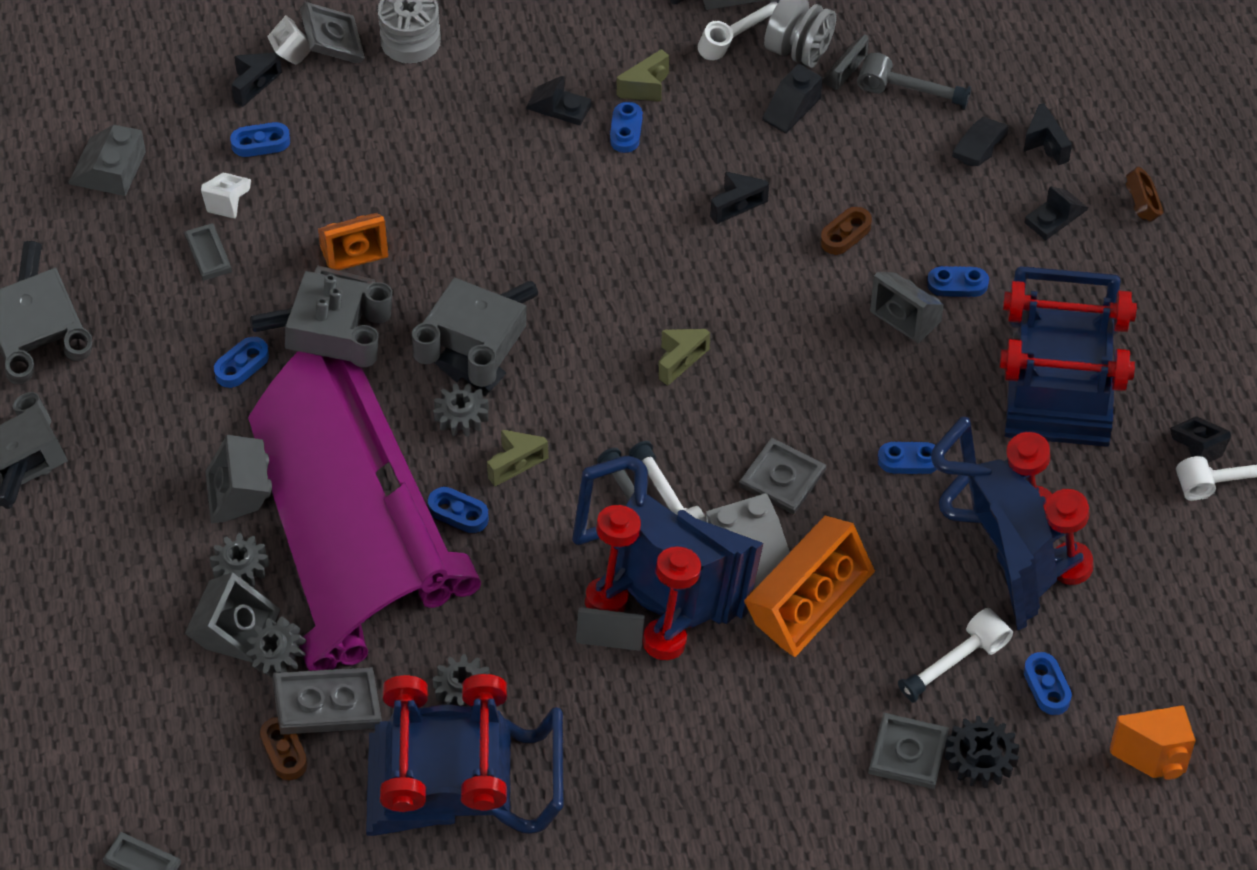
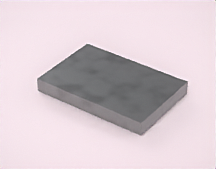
M373 667L273 673V687L280 734L375 729V724H380V721H382Z

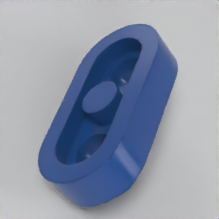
M623 102L614 108L610 144L618 152H631L639 146L643 112L638 104Z
M279 122L240 127L234 130L230 136L231 148L236 155L241 157L281 152L290 145L289 129L286 125Z
M936 267L929 272L927 280L928 289L933 294L948 297L981 296L987 291L989 284L988 274L978 267Z
M259 337L243 339L216 361L214 365L216 381L221 386L227 388L242 384L267 363L269 359L267 343ZM251 354H258L255 358L248 357ZM229 372L235 373L233 375H226Z
M888 442L882 445L878 451V464L881 469L888 473L930 474L937 470L931 460V453L935 445L929 442ZM896 453L898 456H891L890 454ZM922 454H929L930 456L925 457Z
M449 487L437 488L428 497L429 512L433 518L468 533L480 532L488 525V508L478 499ZM442 504H447L450 506L447 509L439 508V506ZM471 516H475L478 518L477 520L473 521L467 520Z
M1045 652L1033 653L1025 662V679L1039 708L1047 714L1060 715L1067 711L1070 706L1072 693L1057 660L1052 655ZM1041 669L1044 670L1046 674L1041 676L1036 674L1035 671ZM1056 697L1059 700V702H1051L1048 700V698Z

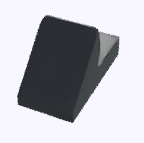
M276 52L237 55L234 57L236 72L239 75L231 84L234 102L244 107L282 73L280 56Z
M560 76L537 86L526 109L581 126L592 105V99L564 91V76Z
M1044 103L1039 104L1026 133L1023 152L1043 145L1047 156L1053 157L1058 165H1062L1070 160L1072 143Z
M725 172L724 189L726 192L720 193L711 199L710 217L717 225L768 202V182L754 177Z
M1051 186L1048 190L1047 202L1027 215L1024 223L1044 240H1047L1086 212L1088 207L1068 190Z
M1197 416L1170 428L1173 440L1188 446L1191 457H1204L1208 463L1223 456L1231 439L1230 431Z

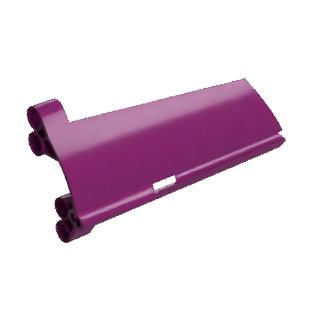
M298 351L268 386L248 419L254 438L263 439L265 453L269 456L267 475L268 479L272 482V494L315 623V627L304 636L306 642L298 647L306 654L303 659L308 671L334 670L337 662L341 661L344 665H354L367 657L368 648L365 644L361 624L388 604L417 590L424 606L428 608L439 607L448 601L452 593L459 597L474 594L480 588L481 580L469 555L459 552H448L362 367L356 366L351 361ZM389 462L400 486L386 496L376 476V472Z

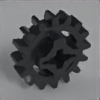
M976 716L975 723L973 724L966 718L963 719L962 728L954 726L951 736H947L945 759L950 760L948 769L950 771L959 770L957 779L960 781L965 777L970 778V786H974L977 781H982L983 787L988 788L989 780H993L997 785H1000L1003 775L1010 778L1013 767H1017L1019 744L1014 743L1015 733L1006 734V724L1002 723L998 727L995 726L993 717H990L987 723H983L981 717ZM999 744L1004 751V756L1002 755V750L998 748ZM960 747L962 748V752L966 754L965 759L961 755Z

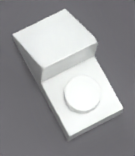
M287 15L267 36L274 51L280 57L295 65L302 62L310 52L307 36L298 29L295 22Z
M223 172L202 184L201 192L207 212L235 219L239 197L249 191L251 179Z

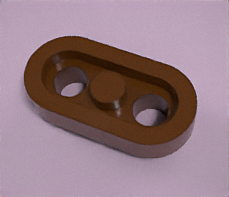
M1136 167L1126 175V187L1133 196L1136 214L1141 219H1147L1152 222L1163 214V208L1152 179L1145 170Z
M851 207L836 217L821 232L820 244L823 250L827 253L838 255L845 253L871 230L872 216L870 212L862 207ZM857 223V224H860L861 226H859V227H854V226H852V224Z
M278 717L268 719L261 726L260 737L274 772L284 780L298 779L307 769V758L297 734H280L284 738L274 741L272 738L280 734ZM289 761H293L296 763V765L291 768H287L284 766Z

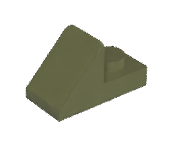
M661 49L617 76V96L624 99L661 102L662 85L660 82L669 74V55Z
M706 329L663 330L661 347L667 352L660 358L658 363L659 380L668 386L710 349V332Z
M502 430L501 444L506 452H500L487 461L488 479L495 487L548 459V441L546 438Z

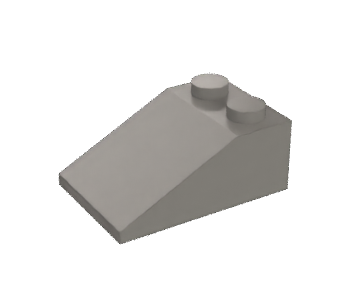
M767 493L706 511L707 523L764 543L754 589L790 553L779 518Z

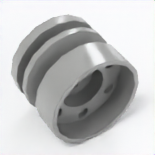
M436 0L380 1L378 4L380 42L386 55L402 63H418L427 60L437 52L440 47L441 34L439 5Z
M780 0L770 17L765 33L764 46L767 50L781 56H787L791 52L793 61H802L803 65L809 68L815 67L832 39L836 25V13L828 8L823 9L819 4H815L809 9L808 0Z

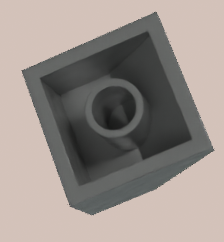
M113 124L90 137L69 180V184L126 196L146 153L142 130Z
M877 272L873 279L870 312L919 344L942 321L944 304L935 296L929 295L916 287L911 280L904 279L895 272Z
M226 435L205 471L211 524L226 522L258 511L264 500L269 498L272 482L268 479L267 475L269 456L265 453L263 439Z
M232 572L209 580L185 634L206 650L253 663L254 659L247 656L246 653L250 649H254V645L249 643L247 639L249 637L257 638L258 633L255 631V626L258 625L265 629L267 627V618L276 621L280 608Z

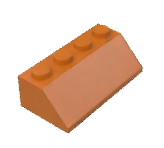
M824 516L751 592L744 602L755 625L782 649L796 657L871 577L875 570L854 524Z

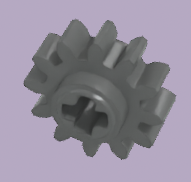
M453 384V392L450 393L448 390L442 389V399H434V421L440 422L441 431L447 430L450 427L452 436H456L459 430H463L464 435L468 437L470 428L481 431V422L489 420L488 399L483 398L481 389L472 393L470 384H467L464 390H459V386Z
M238 533L236 541L232 542L230 538L224 537V547L220 545L214 546L215 555L210 557L214 578L233 572L252 587L255 586V576L265 578L264 568L269 566L268 555H266L264 544L256 545L255 536H251L247 541H243L242 534Z
M280 617L277 623L267 618V627L265 629L256 625L257 638L249 637L247 639L249 643L254 645V649H250L246 653L247 656L254 659L252 666L259 671L263 670V673L269 677H273L275 672H287L286 667L288 665L297 669L298 664L294 659L296 656L304 657L306 655L305 652L298 648L299 645H303L306 642L304 637L298 635L301 628L294 623L290 624L283 617Z
M463 654L460 658L461 661L457 663L452 657H448V668L438 665V676L433 677L436 700L441 701L445 699V705L456 704L464 707L468 705L462 699V684L460 682H464L465 679L473 675L490 674L489 667L480 668V658L477 657L472 663H468L466 654Z

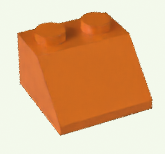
M378 213L359 216L355 219L318 228L320 247L328 268L342 270L388 257L385 219Z
M1184 705L1118 716L1110 745L1111 754L1152 778L1164 777L1167 780H1171L1186 773L1196 740Z

